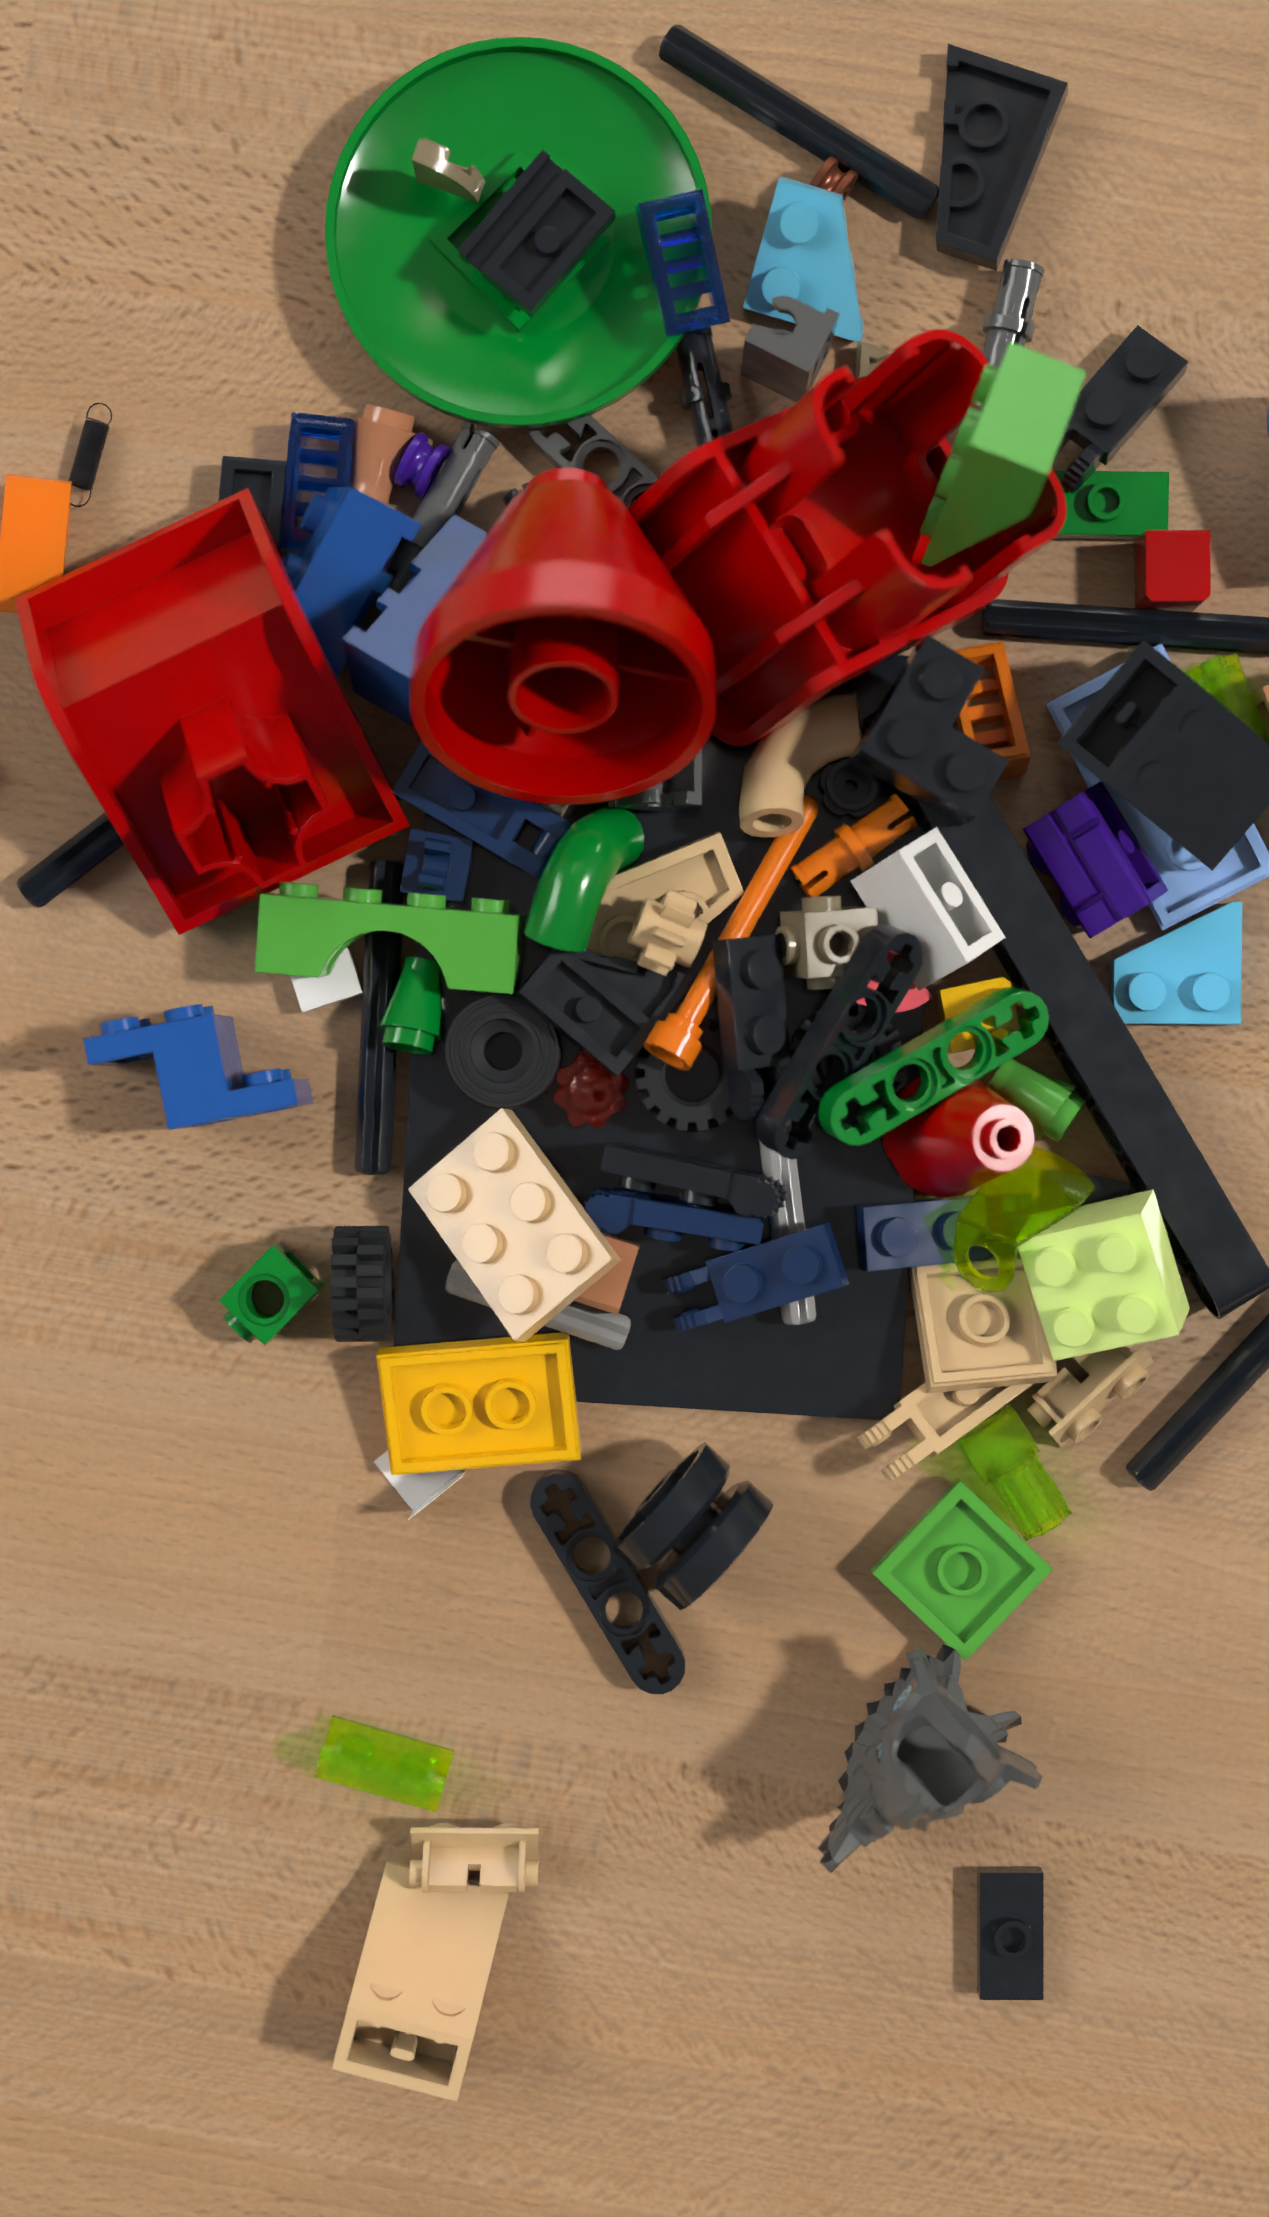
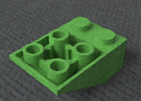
M1011 341L999 368L986 363L971 401L972 404L983 409L980 410L969 406L934 494L939 497L933 496L919 534L931 538L922 559V564L931 567L1030 515L1049 474L1087 371Z

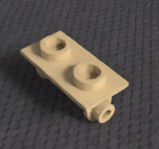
M1134 1345L1076 1356L1074 1358L1075 1361L1090 1376L1080 1384L1064 1367L1058 1372L1054 1382H1047L1038 1392L1031 1396L1035 1402L1027 1411L1043 1428L1052 1421L1056 1423L1048 1433L1060 1447L1065 1445L1070 1439L1074 1443L1081 1442L1102 1422L1103 1416L1099 1413L1117 1396L1122 1400L1129 1398L1149 1379L1150 1373L1146 1369L1154 1361L1144 1345L1133 1354L1130 1349Z
M438 1823L430 1827H411L413 1859L410 1860L409 1883L410 1886H422L423 1893L467 1892L469 1871H480V1892L526 1893V1887H538L539 1828H523L519 1825L508 1823L499 1824L493 1828H460L450 1823Z

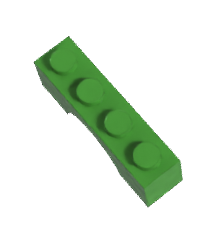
M279 882V894H260L255 972L318 978L331 974L343 951L355 940L374 931H391L413 938L434 956L441 967L448 989L514 994L520 988L526 914L510 913L511 901L472 898L470 910L446 908V895L408 892L407 904L381 902L382 890L343 887V899L318 897L317 884Z

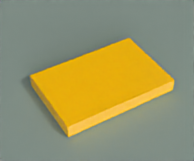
M564 1332L532 1335L525 1342L514 1341L512 1337L378 1348L376 1359L391 1475L581 1460L582 1449L569 1334Z

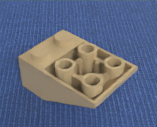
M387 1860L331 2070L457 2102L509 1893L480 1892V1883L468 1881L467 1892L423 1893L422 1886H410V1865Z

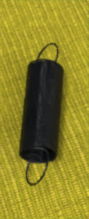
M104 403L92 404L86 414V420L68 480L72 481V486L90 490V495L87 502L83 505L71 504L74 507L86 505L91 497V490L99 462L101 461L108 429L110 428L108 425L112 421L111 409ZM97 404L106 406L111 413L109 423L106 424L99 420L88 418L90 408Z

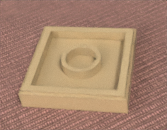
M1020 1255L989 1257V1260L910 1267L909 1277L927 1393L1054 1382L1058 1376L1056 1361H1053Z

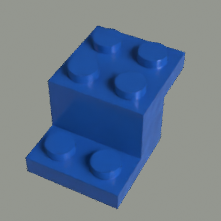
M203 1004L169 1009L164 1011L166 1023L156 1025L151 1024L150 1018L139 1020V1017L104 1022L100 1024L102 1035L83 1039L88 1065L117 1066L154 1058L168 1130L194 1128L314 1104L309 1079L292 1078L290 1069L282 1070V1068L244 1075L233 1018L214 1014L213 1006L203 1007Z

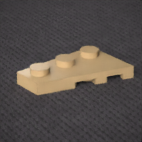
M719 831L617 872L602 899L587 949H590L593 953L609 957L617 956L638 962L642 953L640 951L641 948L628 943L633 924L646 898L661 903L663 896L667 895L669 889L698 901L693 914H695V918L707 922V924L739 898L744 891L721 833Z

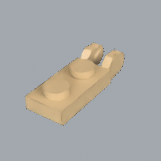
M925 1382L893 1405L896 1409L865 1431L857 1439L866 1450L870 1446L876 1447L891 1436V1431L905 1422L919 1443L907 1452H900L886 1463V1467L881 1472L890 1483L929 1455L932 1458L942 1452L1033 1384L927 1393Z

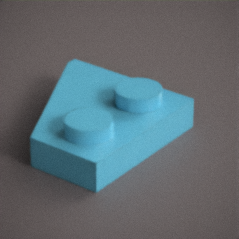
M780 176L743 308L795 323L792 316L786 313H779L772 306L773 298L789 296L824 314L827 308L839 313L834 335L858 343L861 342L864 323L863 317L860 314L855 283L856 274L852 252L849 247L848 226L842 194Z
M1242 902L1227 903L1110 961V1000L1125 1024L1241 1025Z

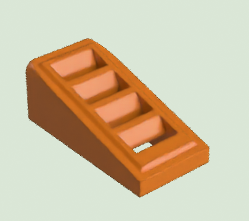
M1004 642L954 650L985 670L993 669L994 678L977 682L968 700L998 694L999 702L967 707L965 703L952 727L988 749L1007 746V748L992 750L1009 760L998 781L1025 775L1031 755ZM997 721L1003 722V728L973 733L972 726Z

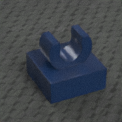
M410 828L399 892L401 894L414 892L446 895V902L464 905L475 847L474 841L467 838Z

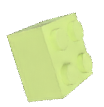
M1154 1189L1038 1215L1029 1219L1017 1238L1016 1244L1053 1361L1178 1336L1180 1334L1190 1307Z

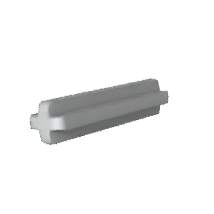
M456 1260L450 1268L445 1283V1290L452 1295L490 1307L462 1265ZM573 1301L544 1326L614 1350H620L625 1345L631 1327V1320L622 1314L617 1315Z

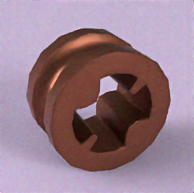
M830 156L820 167L809 185L842 194L843 201L845 202L857 181L858 174L853 170L847 173L841 172L838 168L839 161Z

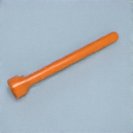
M803 795L804 824L790 834L775 837L718 940L750 936L819 812V802L815 797ZM713 949L677 1013H669L665 1021H657L644 1043L646 1050L653 1056L680 1070H690L702 1048L699 1039L703 1032L699 1025L717 995Z

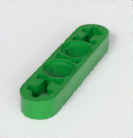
M1006 987L995 991L831 1087L824 1094L819 1105L818 1116L821 1126L827 1134L848 1145L860 1146L873 1141L1033 1047L1043 1038L1048 1028L1049 1014L1046 1004L1041 997L1023 989ZM1014 1005L1025 1009L1026 1013L1018 1018L1020 1026L1018 1031L1001 1027L989 1033L982 1025L983 1023L998 1028L1013 1017L1010 1009L1011 1006ZM969 1032L975 1043L974 1054L967 1064L954 1067L948 1058V1046L957 1034ZM915 1064L921 1075L920 1086L911 1097L899 1099L893 1089L894 1076L901 1067ZM879 1097L887 1106V1109L885 1110V1108L870 1102ZM849 1100L860 1105L870 1103L856 1113L858 1124L855 1127L840 1122L848 1114L846 1103Z

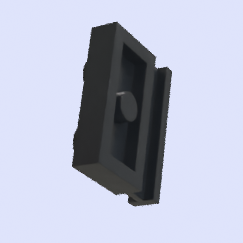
M542 150L458 249L459 257L465 263L471 264L482 274L485 280L532 318L615 220V210L568 170L560 168L550 159V155Z

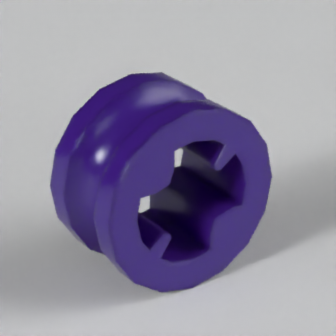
M422 432L418 433L407 447L394 478V483L401 488L407 484L414 486L416 496L421 499L424 498L443 461L450 452L449 447L444 444L432 447L428 443L429 437Z

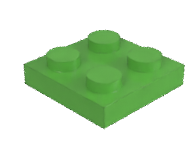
M959 1478L942 1493L871 1568L872 1574L949 1647L956 1649L964 1661L981 1646L1053 1570L1031 1546Z

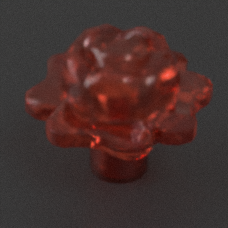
M583 1051L579 1052L572 1064L558 1069L555 1079L561 1087L554 1091L552 1099L554 1103L565 1109L568 1121L573 1126H580L587 1120L593 1128H601L610 1115L623 1111L626 1107V1100L619 1093L626 1091L629 1087V1079L621 1073L617 1077H612Z

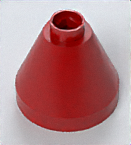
M569 467L555 468L535 476L526 485L524 491L520 492L510 501L421 625L416 636L412 657L411 716L423 744L436 759L456 775L488 791L523 801L561 805L597 803L619 799L647 790L669 779L689 764L703 748L713 728L716 714L714 650L709 635L627 507L611 492L605 481L586 470Z

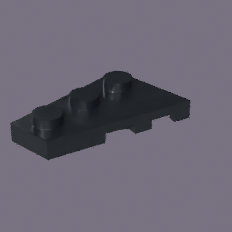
M948 44L942 163L940 166L936 230L937 251L997 271L1068 95L1067 82Z

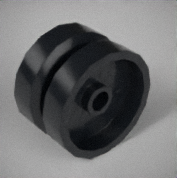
M706 1442L696 1447L675 1469L670 1470L640 1503L635 1514L621 1531L612 1548L615 1553L636 1571L655 1565L673 1549L657 1573L656 1589L679 1610L690 1606L721 1577L754 1538L773 1508V1502L750 1481L733 1485L713 1503L728 1480L730 1465Z

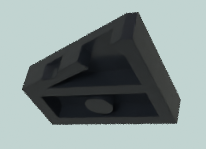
M552 948L515 994L612 1077H617L642 1048L656 1022L665 1020L691 988L695 979L688 974L680 972H668L664 976L638 965L637 961L593 953L590 949H586L584 952H571Z

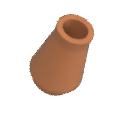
M372 404L365 405L362 419L356 418L354 482L352 488L379 502L388 504L391 490L395 484L394 478L398 465L407 447L417 435L412 433L416 417Z

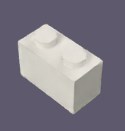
M937 827L851 880L866 907H877L878 925H891L914 935L920 941L923 949V962L914 980V984L919 991L969 963L1006 938Z

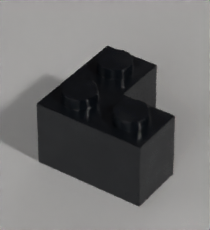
M927 635L912 650L849 760L960 826L976 819L1009 760L952 727L985 669Z

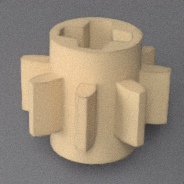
M670 889L667 895L663 896L661 903L649 898L645 899L628 939L629 944L641 948L640 951L642 953L637 963L638 965L664 976L667 975L669 970L673 969L675 963L687 968L691 966L707 929V922L695 918V914H693L698 901Z

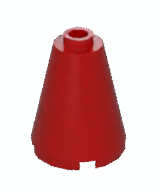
M921 1075L905 1088H901L896 1093V1096L899 1099H906L916 1093L920 1086ZM976 1079L883 1134L882 1146L887 1159H891L895 1169L900 1174L898 1177L908 1187L928 1196L954 1197L970 1192L1021 1166L1031 1154L1034 1144V1131L1030 1120L1021 1110Z

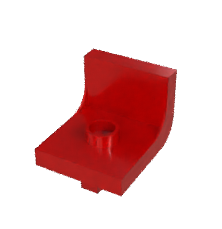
M249 488L15 598L31 672L50 718L68 752L178 935L260 897V894H266L278 889L279 882L295 881L410 826L399 798L394 795L393 787L303 610L272 534Z

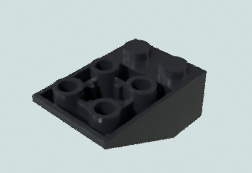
M1144 639L1057 743L1212 871L1269 806V744Z

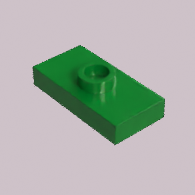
M1053 470L1061 484L1066 470ZM1094 471L1075 493H1070L1062 487L1066 500V518L1061 531L1053 539L1138 540L1146 530H1168L1169 472Z

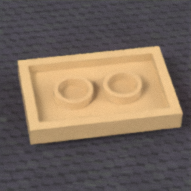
M501 1108L408 1188L514 1341L525 1342L621 1261L512 1110Z

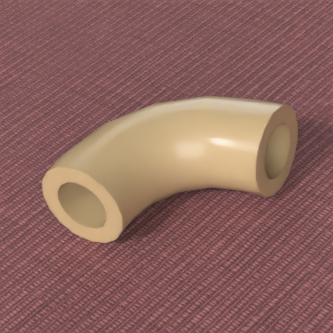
M856 691L839 693L817 700L790 722L759 740L743 771L739 802V821L743 832L756 837H778L790 834L804 824L803 795L804 789L812 775L828 763L851 757L863 737Z

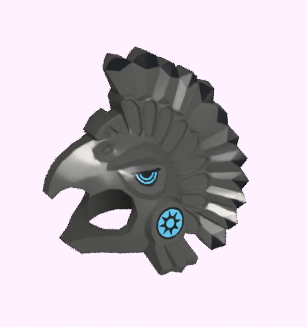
M943 1644L935 1657L925 1655L921 1648L912 1650V1652L907 1653L911 1668H901L900 1676L896 1682L884 1684L885 1696L880 1701L866 1703L868 1717L864 1722L855 1726V1742H852L844 1752L848 1765L847 1770L839 1778L838 1782L844 1792L843 1797L845 1801L837 1807L841 1813L829 1825L830 1833L818 1847L824 1854L820 1863L830 1873L861 1845L866 1847L871 1842L883 1838L894 1830L893 1827L898 1826L904 1830L914 1827L917 1830L926 1832L930 1822L960 1815L965 1805L984 1802L1000 1792L1010 1780L1027 1785L1033 1789L1039 1787L1042 1776L1036 1770L1037 1767L1034 1763L998 1744L1006 1742L1008 1737L1006 1730L1022 1724L1021 1716L1016 1711L1003 1712L992 1716L967 1712L963 1692L958 1684L961 1658L956 1649Z

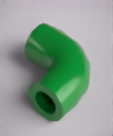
M607 807L589 812L568 828L555 846L540 878L524 929L526 936L543 945L560 950L584 952L587 949L599 907L610 882L619 870L629 867L638 860L643 850L644 832L641 823L633 813L626 809Z

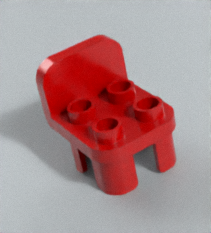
M944 329L928 330L898 346L867 376L855 379L848 366H843L829 372L793 406L705 443L684 455L628 508V511L703 624L712 642L715 655L716 714L711 734L722 742L732 746L749 745L790 722L834 687L911 649L927 635L934 637L972 617L999 596L1006 585L1009 572L1052 540L1061 531L1066 518V500L1062 486L1054 471L1050 468L1046 481L1028 517L931 567L921 563L931 538L919 534L933 496L939 497L934 494L952 451V447L946 437L962 425L969 406L977 409L981 408L972 404L971 401L986 363L989 364L983 353L965 337Z

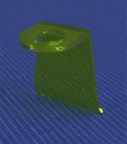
M1033 1147L1031 1154L1021 1166L982 1185L958 1215L953 1257L960 1274L968 1283L981 1291L994 1293L1005 1289L1014 1278L1018 1247L1069 1216L1080 1207L1094 1190L1093 1182L1081 1169L1053 1152ZM982 1246L995 1256L999 1265L997 1276H985L973 1267L969 1258L970 1247Z

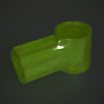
M1010 1403L993 1413L957 1440L985 1485L990 1484L1025 1541L1048 1533L1072 1514L1054 1480L1048 1475L1036 1454L1040 1451Z

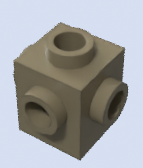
M815 896L802 898V910L781 911L780 926L775 934H780L784 976L806 978L807 989H833L861 940L868 931L878 926L877 907H841V896Z

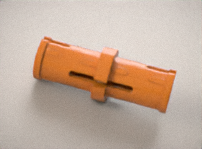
M894 793L887 801L849 827L845 823L834 830L835 838L789 869L796 880L799 879L801 882L799 885L808 897L819 896L857 868L862 872L874 865L871 858L909 831L918 828V824L913 815L908 816L906 814L909 809L899 796Z

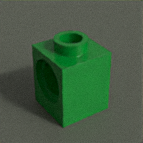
M282 1242L272 1245L218 1301L229 1310L223 1316L224 1320L240 1337L249 1343L257 1338L266 1345L274 1340L326 1285ZM269 1280L281 1288L284 1295V1304L278 1314H266L256 1307L253 1300V1291L259 1281Z

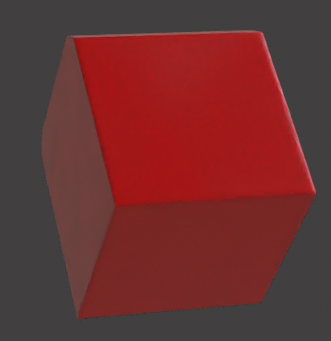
M1146 530L1135 542L1136 608L1193 612L1211 595L1210 530Z

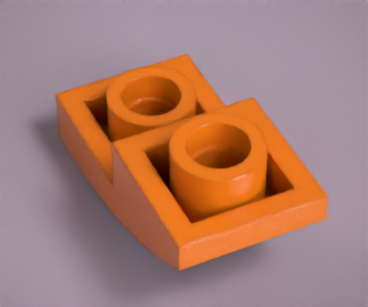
M15 474L6 475L0 534V612L18 613L15 598L65 575L72 481Z

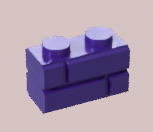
M1102 781L1023 829L1029 839L1026 849L1030 860L1040 872L1044 874L1050 873L1062 893L1059 902L1063 914L1074 927L1083 928L1089 939L1144 908L1168 891Z

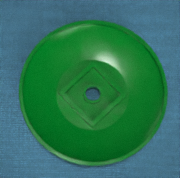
M506 37L468 43L444 51L402 75L375 100L351 132L339 156L331 179L326 204L325 247L330 279L340 309L353 335L365 353L389 379L421 403L454 418L489 427L527 429L568 423L605 409L636 390L660 368L685 335L698 309L710 265L712 218L707 184L698 156L674 114L656 93L638 77L617 63L593 51L573 44L545 38ZM419 138L422 140L426 138L450 149L451 153L448 162L465 168H469L472 165L478 168L485 179V185L478 203L417 182L412 157ZM544 150L550 155V159L563 170H568L614 209L615 220L538 312L530 318L485 280L482 274L471 264L465 263L459 257L458 249L537 155Z

